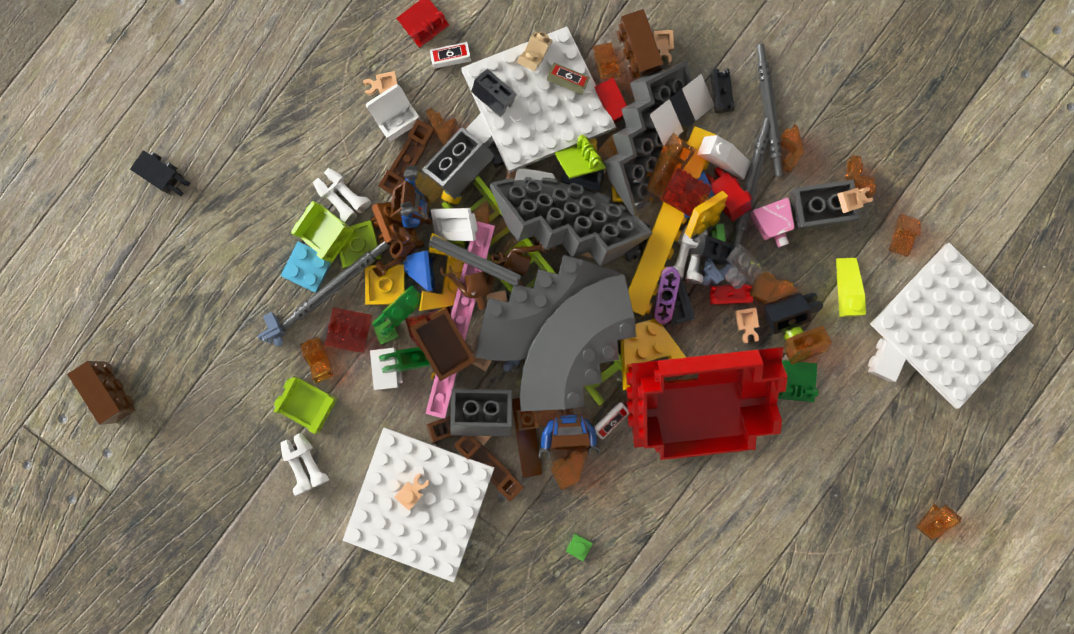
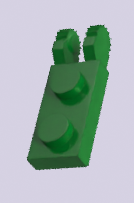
M410 286L382 311V314L375 319L372 325L378 327L388 318L391 322L380 332L382 336H386L420 306L421 295L413 286Z
M421 347L396 350L379 356L380 362L394 359L396 363L383 367V373L431 366Z

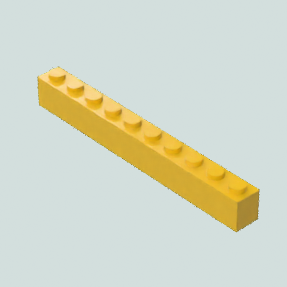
M694 126L653 226V233L649 236L628 288L633 314L641 317L645 313L649 314L653 304L650 302L652 295L656 296L659 289L657 282L659 277H661L662 271L666 268L664 266L667 259L670 260L673 255L674 249L671 247L674 241H678L682 232L679 230L681 223L685 224L687 220L673 187L698 179L702 170L706 171L709 165V161L697 154L704 137L716 136V134Z

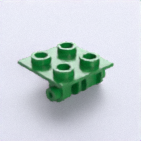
M782 360L787 374L786 392H779L778 399L815 403V397H818L819 393L818 389H816L818 363Z

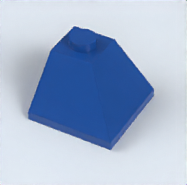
M422 251L407 255V261H404L405 273L408 272L411 278L430 293H436L433 259L430 252Z

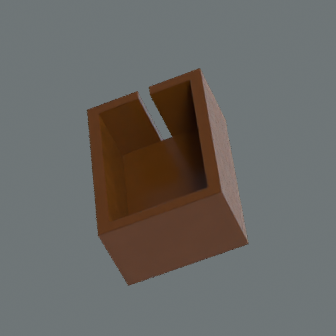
M644 9L621 16L617 37L620 43L623 42L625 48L623 49L625 59L630 62L631 67H629L631 77L638 79L644 75L661 70L663 62Z
M446 307L431 314V320L428 321L427 318H424L410 326L413 335L440 381L476 362Z
M86 361L67 375L98 424L117 423L136 410L133 406L134 402L123 391L124 387L120 380L114 377L112 367L104 361Z

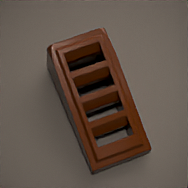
M451 416L426 424L432 443L454 436L451 435L449 421ZM441 423H445L448 434H444ZM437 425L440 434L439 437L436 436L433 426Z

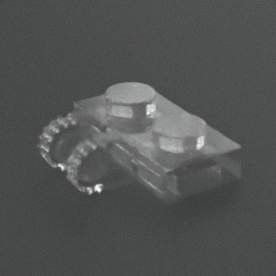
M738 244L726 259L732 267L725 275V278L728 282H732V286L735 289H738L746 281L752 283L763 267L744 246Z

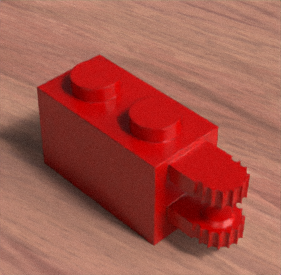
M716 167L714 172L718 179L714 180L708 173L706 177L714 196L721 191L728 195L723 212L733 222L752 209V197L748 191L742 190L739 181L735 177L732 178L728 173L725 174L719 167Z

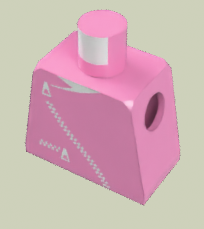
M788 198L750 212V217L764 240L774 237L778 248L789 244L786 233L794 229V222Z

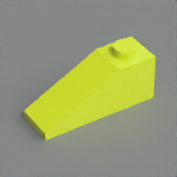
M837 258L839 317L866 315L865 292L857 258Z

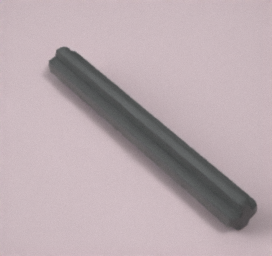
M433 236L430 239L429 246L514 286H517L520 282L521 276L437 236Z

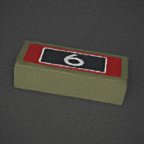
M557 63L552 65L547 76V81L583 95L590 77Z

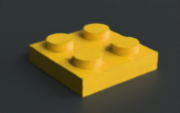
M721 191L695 207L685 234L692 238L696 234H702L710 225H716L720 220L721 212L726 206L725 202L728 195Z
M369 265L365 268V305H390L405 292L404 265H397L389 269L382 277H378L372 270L377 267L376 265Z

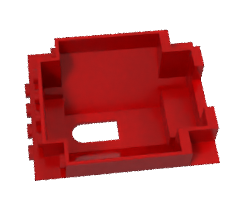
M784 347L627 364L628 373H626L627 385H630V387H626L629 400L627 401V410L630 415H627L628 426L632 427L634 448H655V452H659L660 460L756 450L757 436L781 434L782 418L777 403L779 392H786L787 374L782 363ZM698 374V378L664 381V377Z

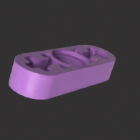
M671 266L666 267L662 271L654 308L655 319L662 324L668 323L672 319L680 282L679 271ZM670 272H673L675 278L671 279V286H669L666 275H670ZM664 291H671L673 295L669 300H664L661 297ZM664 304L666 305L665 310L667 314L661 317L659 313H662Z

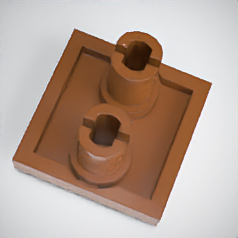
M391 202L373 205L372 209L375 216L371 218V221H375L372 223L373 226L376 228L380 227L382 232L378 236V239H382L379 242L382 243L385 240L386 243H391L397 240L396 234L401 233L399 230L404 226L402 223L390 218ZM405 228L411 237L417 236L414 228Z

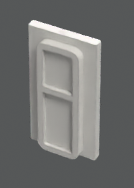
M471 208L431 209L434 232L437 236L445 240H476L475 233H477L478 229L476 218L471 213Z

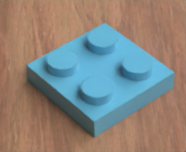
M298 241L281 276L317 293L332 262L321 259L316 255L318 252L313 248Z

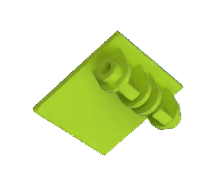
M580 135L577 138V145L554 152L569 179L606 169L601 157L596 153V149L589 142L588 137Z

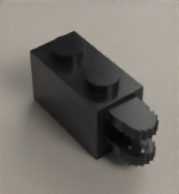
M143 150L130 170L167 194L173 191L182 197L184 194L182 190L174 186L178 181L188 187L191 183L176 172L177 167L169 162L164 164L160 161L162 157L153 151L149 154Z
M812 292L803 296L801 293L765 305L764 317L774 335L811 322V314L823 308L822 302L816 301L818 298L816 293Z

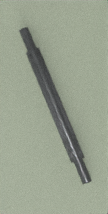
M764 44L756 45L759 60L757 67L765 118L770 119L768 132L771 159L774 161L776 177H783L781 161L783 154L769 62L766 60Z
M764 118L760 136L757 137L744 191H748L752 197L751 207L769 141L767 136L770 128V119ZM751 210L736 220L734 228L736 232L732 244L736 246L735 250L740 248L743 232H746Z
M384 240L371 252H366L293 311L294 314L280 324L281 329L286 331L295 322L304 319L372 264L376 257L390 247V245Z

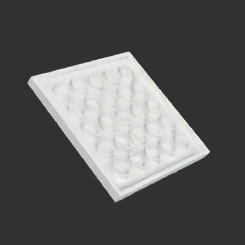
M568 27L547 34L553 42L541 65L535 72L517 63L519 56L525 51L528 42L461 68L470 90H472L474 80L488 68L517 93L510 108L507 107L504 115L501 117L472 93L509 173L555 155L554 152L577 145V138L580 135L587 136L591 140L616 128L611 116L604 109L594 88L596 87L594 80ZM554 63L590 77L583 95L547 81L548 73Z
M950 243L945 244L870 323L877 332L906 357V360L955 409L960 408L1034 326Z
M383 428L343 541L454 582L495 467L470 458L467 460L462 455L391 429ZM421 473L422 476L419 478V483L424 484L427 480L430 483L426 488L420 489L423 496L411 510H408L394 497L407 482L413 485L414 477Z

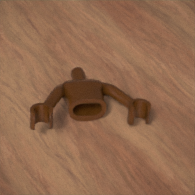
M404 227L400 228L399 231L401 233L396 234L398 239L394 240L390 246V254L396 259L386 265L379 261L376 263L377 267L372 270L378 277H382L389 269L402 263L414 249L423 248L424 242L422 240L418 241L417 236L411 237Z
M541 243L529 247H513L507 255H503V267L519 275L526 276L532 257L521 253L540 250L547 253L548 250L543 249ZM495 252L494 260L500 261V253ZM520 280L518 285L525 286Z
M500 253L501 259L498 262L494 260V256L492 254V262L497 265L503 261V254ZM450 265L449 274H444L441 267V274L448 276L465 297L477 299L479 310L487 307L484 297L493 291L495 276L489 274L487 282L484 271L465 275L466 289L465 285L453 273Z

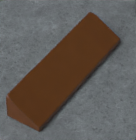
M520 398L512 399L522 477L542 475L533 411H521Z

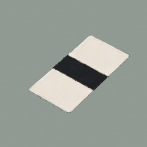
M702 74L650 114L664 146L714 107Z

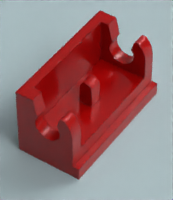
M614 78L594 87L604 109L611 116L613 122L617 123L623 120L624 117L621 109L626 107L627 104Z
M748 284L709 286L710 306L750 304L753 302V297L750 296L752 286Z

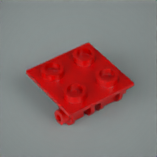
M419 0L396 18L419 48L450 26L445 20L444 14L438 11L431 0Z

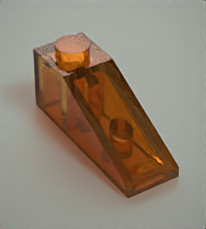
M673 132L661 150L647 190L663 199L697 149L687 140Z

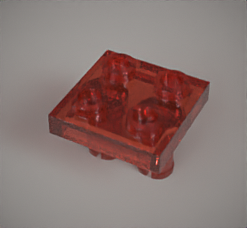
M677 168L660 200L691 217L694 208L706 201L713 188L708 183L705 184V181L694 178L691 173Z
M333 307L325 346L365 353L372 315Z

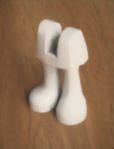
M328 168L324 173L334 184L327 188L326 184L319 178L313 184L322 199H329L338 209L340 220L349 226L356 220L357 214L341 200L336 192L339 191L358 213L366 211L372 202L367 197L354 194L344 184V177Z
M688 225L684 227L678 239L680 250L676 263L673 266L679 271L680 280L684 277V268L689 249L698 246L697 242H694L693 239L685 234ZM705 230L702 234L698 235V237H704V235H708V230ZM691 256L684 279L685 282L702 284L703 276L698 272L700 258ZM670 272V275H667L671 278H675L673 272Z
M302 433L294 436L298 449L296 451L289 440L281 442L283 460L289 462L297 479V485L293 488L295 496L329 481L328 476L325 473H321L310 453L313 447ZM300 457H302V459H303V461H304V463H305V465H306V467H307V469H308V472H309L310 477H311V482H310V480L308 479V477H307V475H306V473H305V471H304V469H303V467H302V465H301V463H300V460H299Z

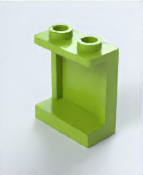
M314 201L307 206L304 214L291 231L294 236L301 238L318 252L316 254L318 257L329 262L334 261L354 232L352 228L341 221L325 206Z
M293 376L284 384L283 388L285 391L282 396L277 397L274 403V412L280 413L308 428V431L318 434L338 398L297 376Z

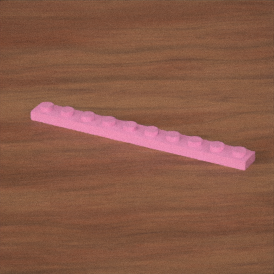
M476 221L478 229L477 233H475L476 240L470 241L468 251L486 259L495 226ZM464 263L460 281L467 289L464 276L481 272L482 270ZM458 288L451 317L465 340L476 299L465 297ZM457 372L442 381L435 375L425 414L445 419Z

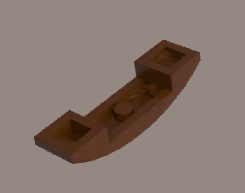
M419 119L416 120L408 134L409 138L390 170L386 171L378 187L393 194V189L405 181L404 172L406 167L416 166L433 135L434 128Z
M462 436L454 445L467 460L470 458L495 467L490 481L510 502L524 488L516 477L474 436Z

